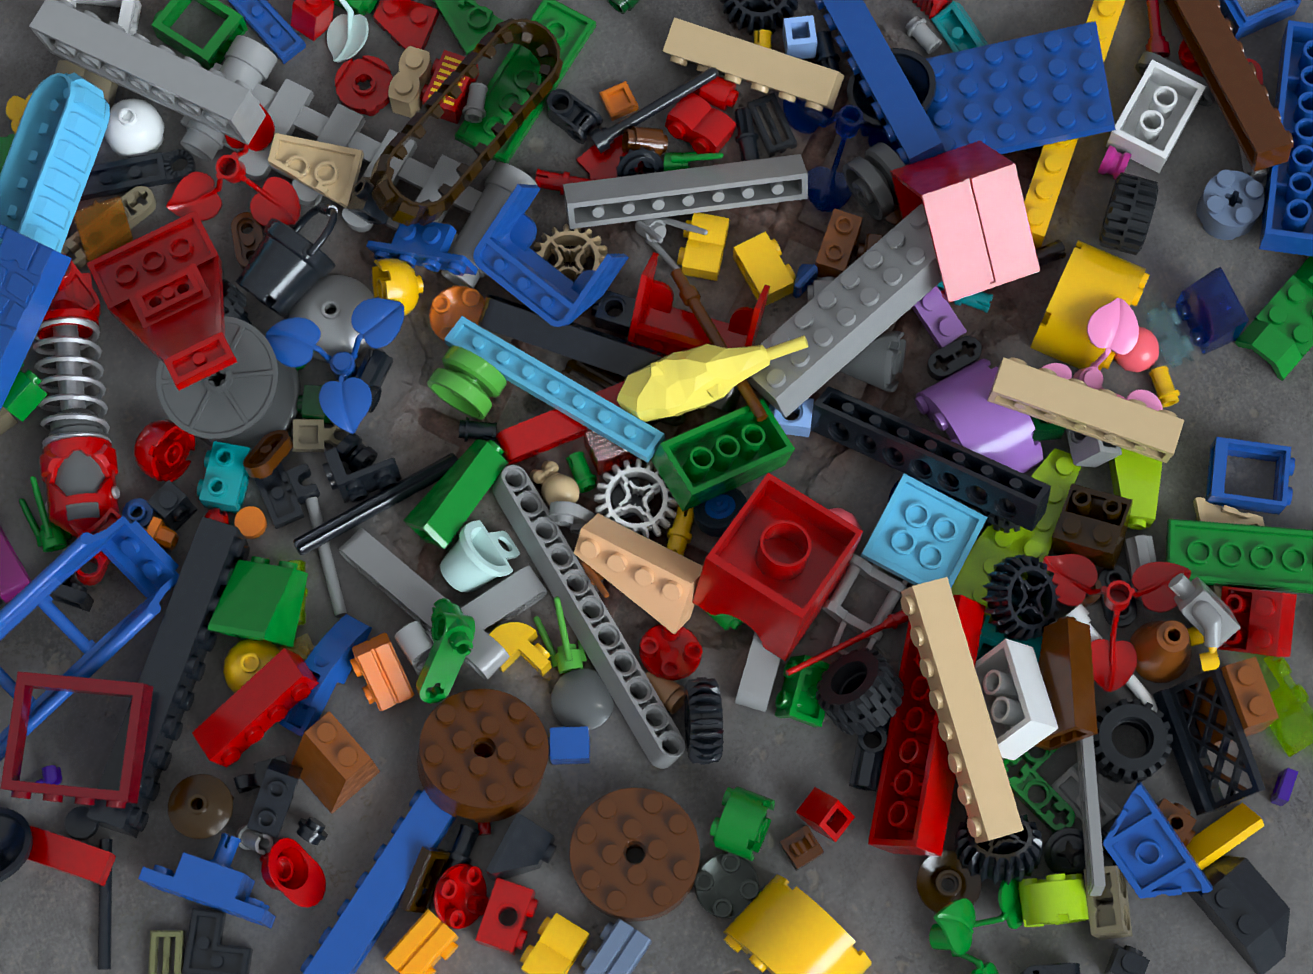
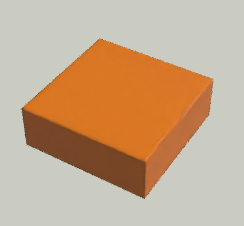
M626 81L599 92L600 99L612 121L639 110L638 103Z

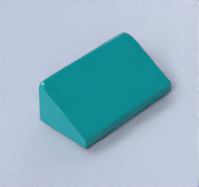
M952 1L931 18L953 52L989 45L963 6L956 1Z

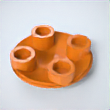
M452 286L441 291L434 298L430 307L429 319L434 333L445 342V337L461 316L478 325L485 298L476 289L467 286Z

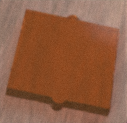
M120 196L102 202L94 201L93 205L76 210L74 220L88 262L133 241Z

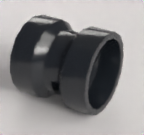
M356 433L346 436L336 447L341 462L346 461L353 473L371 466L378 455L372 447H366L362 443V438Z

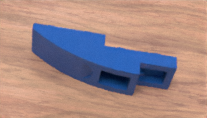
M346 614L324 635L305 660L306 665L319 684L311 690L307 698L299 701L288 711L286 717L280 721V725L303 737L304 732L319 720L337 682L345 684L353 668L350 660L355 658L352 651L353 646L366 641L372 627Z

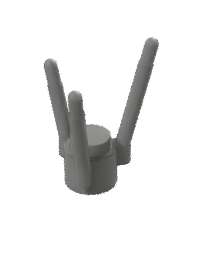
M668 217L636 221V232L646 239V243L652 246L673 270L680 267L658 244L663 242V238L666 235L665 225H671L702 235L708 234L706 229Z

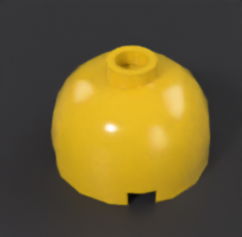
M396 258L374 260V263L377 265L372 267L374 297L401 302L404 306V316H406L418 303L419 294L423 293L421 276H416L414 269L405 261Z
M246 639L238 642L229 650L224 660L223 674L227 686L234 693L237 692L273 659L280 650L275 644L266 640Z

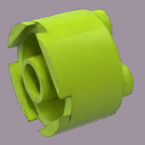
M1053 874L1045 876L1046 879L1037 880V878H1029L1018 882L1024 927H1041L1051 924L1061 925L1089 920L1082 874Z

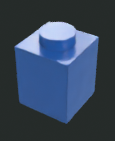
M588 726L550 728V737L547 738L549 745L548 756H550L552 765L590 764V734Z

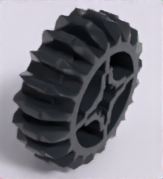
M720 0L723 4V13L729 14L728 21L730 23L737 22L738 30L745 26L748 27L747 32L749 35L754 29H769L774 34L776 25L783 28L784 18H793V11L798 9L797 0H782L778 6L774 4V0H743L742 2L738 0Z
M1025 555L1006 557L1002 559V562L994 565V572L987 574L990 583L983 585L987 590V596L982 599L987 602L988 607L983 612L991 614L988 623L996 625V632L1004 634L1005 638L1018 639V641L1036 639L1041 637L1045 626L1056 621L1053 613L1060 610L1056 606V600L1061 596L1057 595L1055 591L1059 584L1052 582L1054 572L1047 571V564L1039 562V558Z
M697 677L696 679H689L685 685L684 723L687 752L692 763H700V765L719 762L723 752L722 698L719 684L715 678Z
M1027 814L1020 816L1023 831L976 843L975 838L969 833L967 827L968 815L964 822H960L957 835H955V854L957 859L960 860L962 869H968L970 876L980 875L982 882L986 879H991L994 885L998 881L1004 880L1009 885L1012 879L1021 882L1024 876L1031 877L1034 869H1038L1044 846L1042 845L1041 831L1037 830L1036 822H1029Z

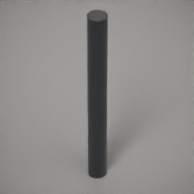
M100 839L99 848L112 853L113 839ZM112 868L105 886L99 885L98 970H111Z

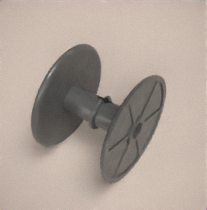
M224 316L225 338L237 363L179 391L166 365L159 360L156 373L158 398L167 416L179 428L199 437L212 447L213 442L217 441L250 447L252 450L266 434L276 430L287 431L290 428L298 412L297 400L298 395H301L300 379L296 368L285 366L276 359L269 341L258 329L238 318Z

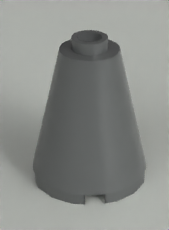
M884 331L839 372L884 391L895 392L899 381H894L895 375L898 372L902 373L904 367L906 340L900 339L905 335L904 332Z

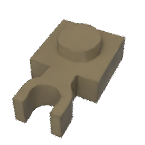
M293 419V452H324V443L337 447L342 440L335 439L333 434L345 431L336 425L331 428H324V419Z

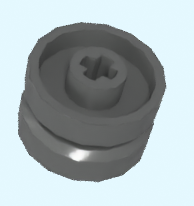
M878 142L867 149L864 158L858 156L843 165L844 178L850 191L861 207L876 220H882L894 212V204L899 205L890 171L905 166L896 152L883 142Z

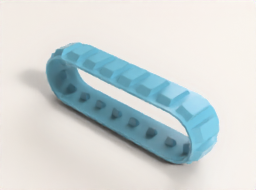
M56 73L50 75L34 90L26 105L0 173V223L60 253L110 118V107L104 98L103 91L78 74Z

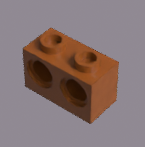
M834 208L815 265L818 267V277L837 278L848 268L861 232L863 217Z

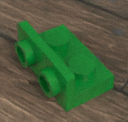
M808 655L792 656L784 667L783 675L785 678L782 689L775 700V706L777 707L775 716L778 718H791L815 728L822 727L825 711L820 707L816 699V692L818 691L816 687L817 683L822 680V673L828 670L830 664L820 660L788 676L786 670L812 658Z

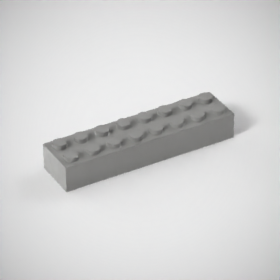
M45 0L29 25L50 53L246 145H249L266 116L259 105L260 101L251 93L252 88L240 80H236L234 83L226 79L223 73L214 68H210L208 71L190 57L185 56L182 59L164 45L156 47L147 38L138 33L132 36L114 22L110 21L109 24H106L96 14L85 10L84 13L80 12L67 0Z
M920 204L760 344L765 348H769L804 335L807 339L808 348L770 360V365L747 378L749 384L785 418L942 281L923 204Z

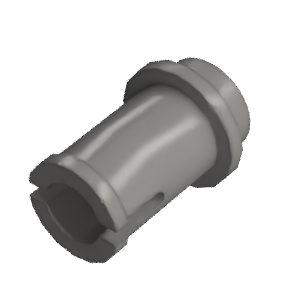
M916 16L905 27L908 31L907 35L909 37L913 36L926 52L931 54L941 45L942 41L925 24V18L921 19L919 16Z
M471 83L469 85L467 105L462 110L465 120L471 123H480L486 116L484 105L488 87L482 83Z
M247 825L240 827L236 833V837L241 839L238 846L244 850L252 849L258 854L264 855L265 851L269 852L273 846V839L270 835L249 829Z

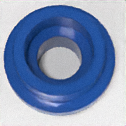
M136 498L125 504L122 516L130 524L136 520L145 528L150 524L154 511L146 500ZM135 509H142V514L139 517H132V513Z

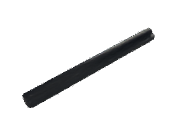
M450 453L299 536L293 541L297 552L300 555H305L439 481L455 464L458 458L454 453Z

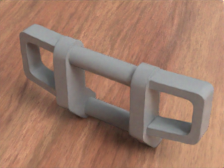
M853 554L850 565L833 595L822 606V609L840 623L832 647L839 644L845 627L861 634L881 624L887 618V615L892 613L900 597H902L901 591L908 588L909 582L906 580L900 582L878 570L879 566L875 564L872 566L864 558ZM858 574L889 591L871 625L848 613L841 606ZM882 630L867 637L870 641L866 648L872 650L876 642L879 643L883 636ZM841 650L835 654L841 656L843 654L847 655L849 652Z

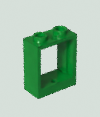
M170 0L163 10L158 11L154 16L151 26L156 37L181 54L194 59L208 71L210 68H213L215 63L221 64L223 62L225 54L237 35L243 36L248 30L244 17L219 0H195L225 19L221 27L202 49L170 29L192 0Z

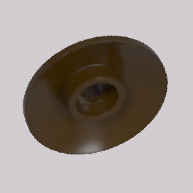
M196 774L183 779L173 789L168 801V815L172 825L181 834L192 839H206L218 834L228 824L233 812V799L230 790L220 779L208 774ZM197 799H202L204 802L200 810L193 809V803Z
M946 850L942 852V856H929L922 863L917 873L916 887L918 895L924 905L935 913H938L952 901L961 898L969 899L974 905L981 892L982 881L980 875L970 876L968 869H962L955 851ZM944 879H950L953 882L954 887L952 890L948 891L942 887Z

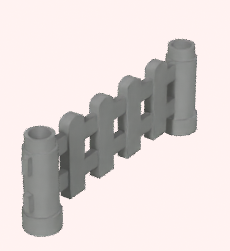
M237 35L225 54L226 60L223 65L215 63L213 66L214 69L223 73L226 79L234 83L236 80H240L252 88L251 93L260 101V104L271 116L275 125V133L291 136L297 128L317 138L316 141L363 150V161L368 163L369 166L362 177H371L374 164L386 146L398 134V132L389 129L384 140L380 143L360 133L366 120L363 115L337 104L331 116L327 117L308 108L314 98L312 90L287 78L278 92L261 85L272 72L277 63V57L268 48L246 36ZM187 116L182 118L181 124L186 127L187 132L180 144L198 158L211 162L217 151L223 149L224 146L236 152L242 150L230 147L226 141L225 134ZM412 139L404 146L408 152L405 158L400 160L394 157L390 161V167L394 169L391 179L394 186L401 179L421 189L415 202L421 203L428 199L431 202L439 200L442 196L438 189L444 183L452 187L460 178L456 169L461 163L443 154L434 169L413 159L412 156L418 146L416 141ZM273 140L264 150L253 151L249 149L246 155L239 158L246 167L245 176L255 181L265 180L271 170L292 179L291 185L296 190L302 205L316 206L323 197L322 194L269 164L268 157ZM496 162L484 183L485 189L483 193L468 186L453 203L454 206L470 213V216L459 235L455 234L448 253L463 255L477 267L473 257L474 250L517 184L537 185V183L522 170L507 163ZM343 209V219L351 229L358 232H367L372 228L373 224L367 223L348 209ZM448 210L444 211L442 215L433 222L442 223ZM389 217L386 224L383 225L397 231L400 223L392 221ZM479 268L476 275L464 273L463 276H457L447 270L441 271V274L453 284L473 289L479 278L487 275Z

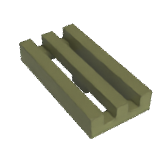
M150 930L148 974H157L159 937H164L162 974H170L172 937H176L174 974H182L185 931Z

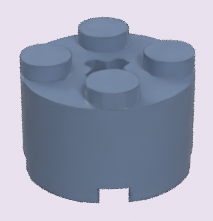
M1227 169L1220 171L1207 183L1197 204L1196 213L1203 224V229L1209 235L1221 240H1233L1236 237L1249 233L1264 207L1263 185L1244 172Z

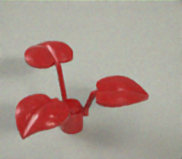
M261 104L259 105L266 116L249 145L225 135L230 147L242 150L237 153L233 152L232 155H223L217 160V186L215 187L214 179L206 173H190L179 182L173 196L166 205L171 212L179 217H183L196 210L201 221L215 217L222 208V200L217 193L222 190L223 179L230 183L243 181L258 192L251 199L250 210L253 218L259 224L266 226L271 218H276L286 225L296 224L300 217L301 205L294 187L285 179L270 177L261 188L245 176L246 167L239 160L240 157L248 153L249 149L253 151L264 150L271 144L274 138V122Z
M1078 554L1045 556L1043 559V563L1047 564V571L1054 572L1052 582L1059 584L1055 589L1056 594L1061 596L1057 599L1058 602L1067 606H1078L1084 601L1086 593L1091 596L1105 595V605L1113 611L1110 641L1097 639L1091 642L1094 681L1105 692L1111 693L1120 689L1129 681L1137 665V654L1133 644L1124 640L1116 641L1120 611L1125 610L1129 606L1132 597L1138 598L1140 596L1143 605L1150 611L1158 613L1171 611L1177 606L1174 600L1176 594L1168 585L1180 573L1189 579L1191 570L1170 562H1150L1140 566L1133 573L1131 581L1134 588H1131L1125 581L1116 580L1111 582L1108 587L1102 586L1099 589H1091L1096 584L1098 575L1095 565L1088 558Z

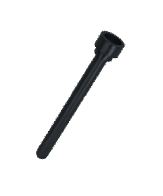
M711 67L608 129L606 127L603 129L598 127L589 133L600 154L611 148L610 145L614 143V139L622 135L625 129H631L633 126L639 125L716 79L719 72L716 68Z

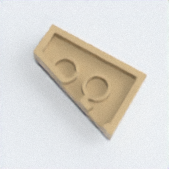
M275 133L268 162L274 168L347 208L353 196V188L358 180L364 153L363 150Z

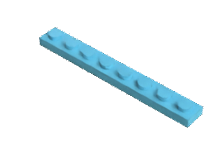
M461 316L444 339L449 347L453 345L459 346L478 355L501 372L507 381L647 463L655 454L659 444L665 440L663 432Z

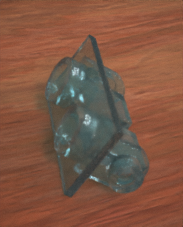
M1161 302L1164 310L1159 312L1158 308L1148 311L1146 321L1157 339L1164 335L1168 337V339L1159 343V348L1165 358V362L1167 364L1170 363L1173 368L1183 363L1181 359L1183 357H1186L1191 362L1194 361L1190 353L1195 350L1189 336L1187 334L1182 335L1178 327L1182 321L1176 308H1169L1167 304Z

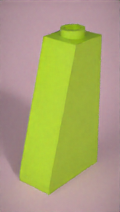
M1121 448L1122 455L1109 461L1114 495L1133 500L1128 522L1129 528L1143 530L1146 527L1150 528L1156 519L1163 462Z

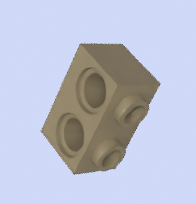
M1116 865L1104 867L1106 886L1101 896H1089L1086 869H1084L1091 935L1099 940L1133 936L1126 878L1119 867Z

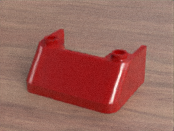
M653 252L641 274L627 341L668 355L673 352L687 351L705 344L712 345L692 312L672 307L674 293L671 287L666 283L654 280L659 253ZM764 285L754 309L749 307L736 309L731 316L730 323L711 318L728 348L755 345L770 290L769 285Z

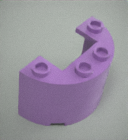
M980 359L916 394L915 403L921 414H927L931 421L934 420L941 431H946L952 442L1024 474L1042 464V447L1039 441H1033V431L1036 429L1031 417L987 401L998 369L997 366L990 369L988 367L991 365L989 360Z

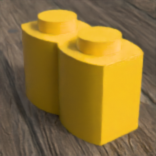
M693 213L692 220H686L685 223L706 229L708 234L702 235L684 230L683 237L688 238L686 248L680 247L677 265H682L684 275L718 281L729 229V218L704 213Z
M555 913L552 919L547 916L537 932L541 935L539 941L535 946L530 944L521 956L520 962L524 963L521 970L526 974H568L589 940L590 934L558 913Z

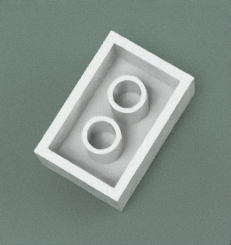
M1152 60L1115 125L1116 130L1111 132L1106 147L1111 145L1120 153L1128 152L1132 154L1130 159L1160 173L1206 86Z
M1005 639L976 661L975 670L1002 758L1014 761L1058 729L1034 649L1031 646Z

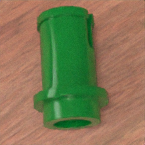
M583 451L575 452L565 459L574 480L579 486L580 493L589 492L597 486V477L592 475Z

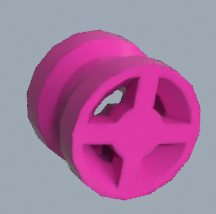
M1109 145L1098 173L1102 175L1108 173L1113 175L1114 180H1116L1121 172L1124 173L1132 154L1128 152L1120 153L1115 147Z

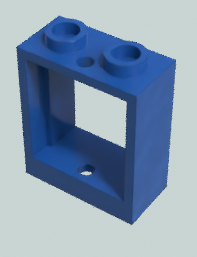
M1216 437L1210 445L1205 501L1222 507L1227 505L1236 509L1280 515L1286 506H1290L1293 495L1292 487H1288L1289 476L1293 475L1295 468V458L1291 457V447ZM1227 455L1276 462L1273 500L1224 493Z

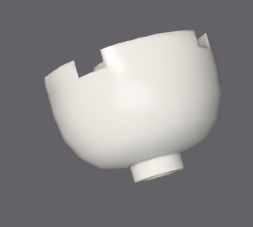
M125 99L114 104L110 109V118L105 138L113 152L122 158L128 159V157L133 158L153 154L163 143L164 122L158 111L145 100Z

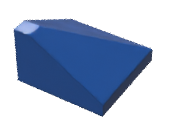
M802 264L799 267L793 296L796 299L807 290V285H812L814 280H817L818 267L815 264Z

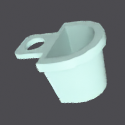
M480 520L471 521L461 529L460 539L440 564L443 577L454 589L460 592H471L479 589L496 577L507 576L512 573L513 569L507 560L517 558L520 552L505 531L488 533ZM498 539L502 540L508 546L509 551H506L504 548H502Z

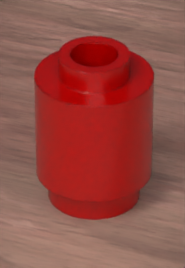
M720 76L693 92L710 105L723 111L728 107L733 108L739 96V91L736 90L737 84Z

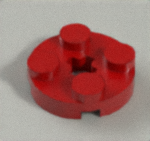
M366 55L362 56V59L354 61L350 59L343 63L336 73L335 87L337 97L344 107L359 114L374 116L390 102L388 90L393 76L388 65L377 57ZM367 79L370 80L371 87L366 90H360L358 83H364Z

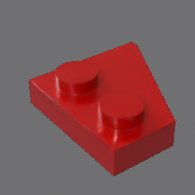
M380 0L373 18L374 22L383 31H387L391 35V39L398 46L401 45L404 49L412 46L424 50L438 19L439 11L436 8L411 0Z

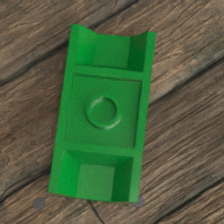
M1310 256L1234 342L1238 347L1252 349L1271 364L1277 378L1281 381L1286 378L1313 347V256Z

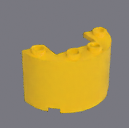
M1078 240L1030 348L1078 369L1090 367L1091 363L1095 362L1105 351V348H1097L1089 340L1087 325L1090 317L1097 309L1116 298L1123 299L1129 306H1137L1150 274L1145 273L1146 268ZM1111 351L1109 356L1098 366L1100 371L1102 367L1109 369L1115 352Z
M778 874L771 879L757 897L723 931L727 935L724 941L736 953L740 950H743L746 954L750 953L752 956L748 960L762 973L767 969L771 974H863L872 964L862 949L857 951L853 947L856 941L823 908L797 886L792 890L788 886L789 881Z

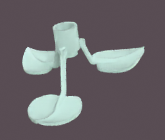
M346 0L339 1L346 9L347 15L341 14L334 18L327 31L328 48L333 56V61L337 63L346 61L356 55L365 44L369 31L367 18L361 14L354 15L353 9Z

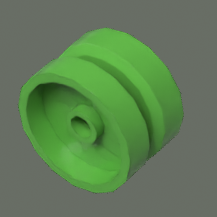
M453 345L449 347L442 358L445 369H435L428 379L427 385L433 393L456 410L472 418L482 420L492 407L489 397H498L507 384L506 378L483 358L469 350Z

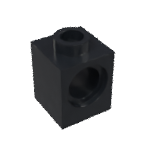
M606 290L601 299L593 304L591 315L595 316L596 327L628 337L636 299ZM612 308L622 311L617 317H611L607 314Z

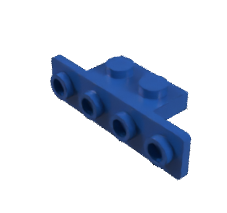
M431 222L424 226L419 223L406 226L400 223L391 244L368 240L366 245L374 253L376 260L396 258L407 262L412 268L417 265L433 272H439L440 269L447 270L457 276H463L464 273L476 275L478 268L465 256L448 253L457 231L450 224Z

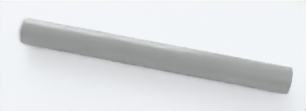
M317 497L305 500L312 529L324 523ZM328 541L318 547V552L335 617H341L347 614Z

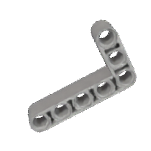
M526 566L463 606L461 610L465 615L472 616L475 623L487 634H490L498 626L507 623L540 601L548 591L532 568ZM414 621L400 629L394 638L419 677L434 642L432 634L429 631H425L419 621Z

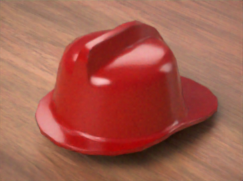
M283 838L278 840L268 853L259 858L262 863L261 873L265 884L271 889L281 891L297 906L309 908L317 905L323 899L326 891V879L323 870L294 839Z

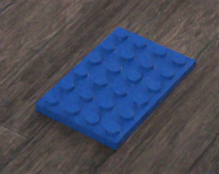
M1096 21L926 58L936 78V93L932 104L927 110V116L939 135L945 152L982 141L998 153L1005 154L1116 130Z

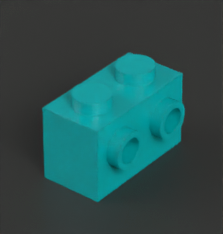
M217 441L213 442L212 450H207L204 459V467L207 468L205 477L199 480L197 486V497H199L204 508H220V511L235 514L242 509L250 479L243 461L251 452L250 447Z

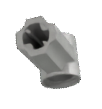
M1138 535L1125 539L1124 547L1130 578L1132 579V575L1137 568L1146 563L1157 562L1152 536ZM1141 596L1138 597V598H1135V599H1137V600H1139V601H1142V600H1141Z

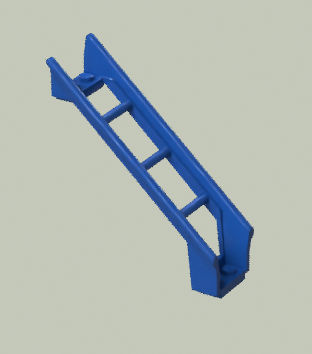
M122 516L107 529L92 535L89 532H85L79 536L0 610V641L34 609L39 607L84 653L62 676L90 678L161 611L159 602L175 587L179 578V574L175 570L179 565L136 520L130 524ZM102 551L147 599L95 643L92 639L89 641L52 602L54 599L50 595L71 575ZM0 667V686L14 699L16 682ZM46 690L37 699L32 696L26 737L74 692ZM10 724L0 733V761L5 758Z

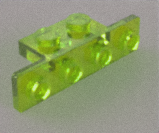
M1267 656L1264 658V661L1280 684V687L1270 692L1279 718L1269 727L1288 757H1291L1313 744V710L1307 702L1310 698L1302 685H1296L1290 676L1292 670L1288 662L1283 657Z

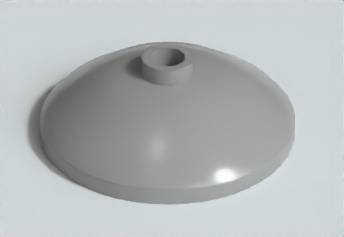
M327 275L326 277H320L289 312V318L301 317L314 322L321 332V337L316 345L321 347L329 356H333L338 352H348L350 354L352 353L356 337L360 334L352 327L351 317L353 311L364 300L375 297L363 283L354 278L344 275ZM331 307L337 309L332 315L326 313ZM362 339L358 355L368 347L365 339ZM313 352L312 358L326 362L318 352Z

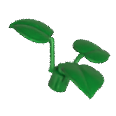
M1012 879L1009 885H1007L1002 880L998 893V902L1002 913L997 917L975 921L974 906L966 898L954 900L943 907L933 917L937 923L933 924L930 929L929 941L931 947L935 950H949L953 957H961L972 962L976 969L971 974H999L993 963L986 962L983 965L980 959L966 952L972 944V934L974 933L972 928L999 923L1007 920L1010 929H1017L1023 924L1018 881Z

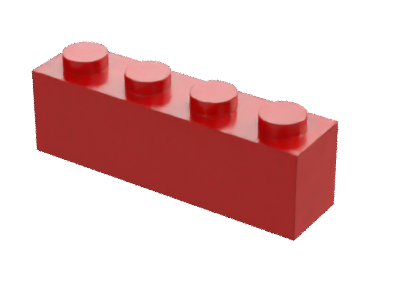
M283 648L199 725L192 734L209 761L227 768L238 761L241 754L253 743L261 740L264 733L276 722L284 719L291 708L299 701L307 698L311 690L319 682L300 655Z

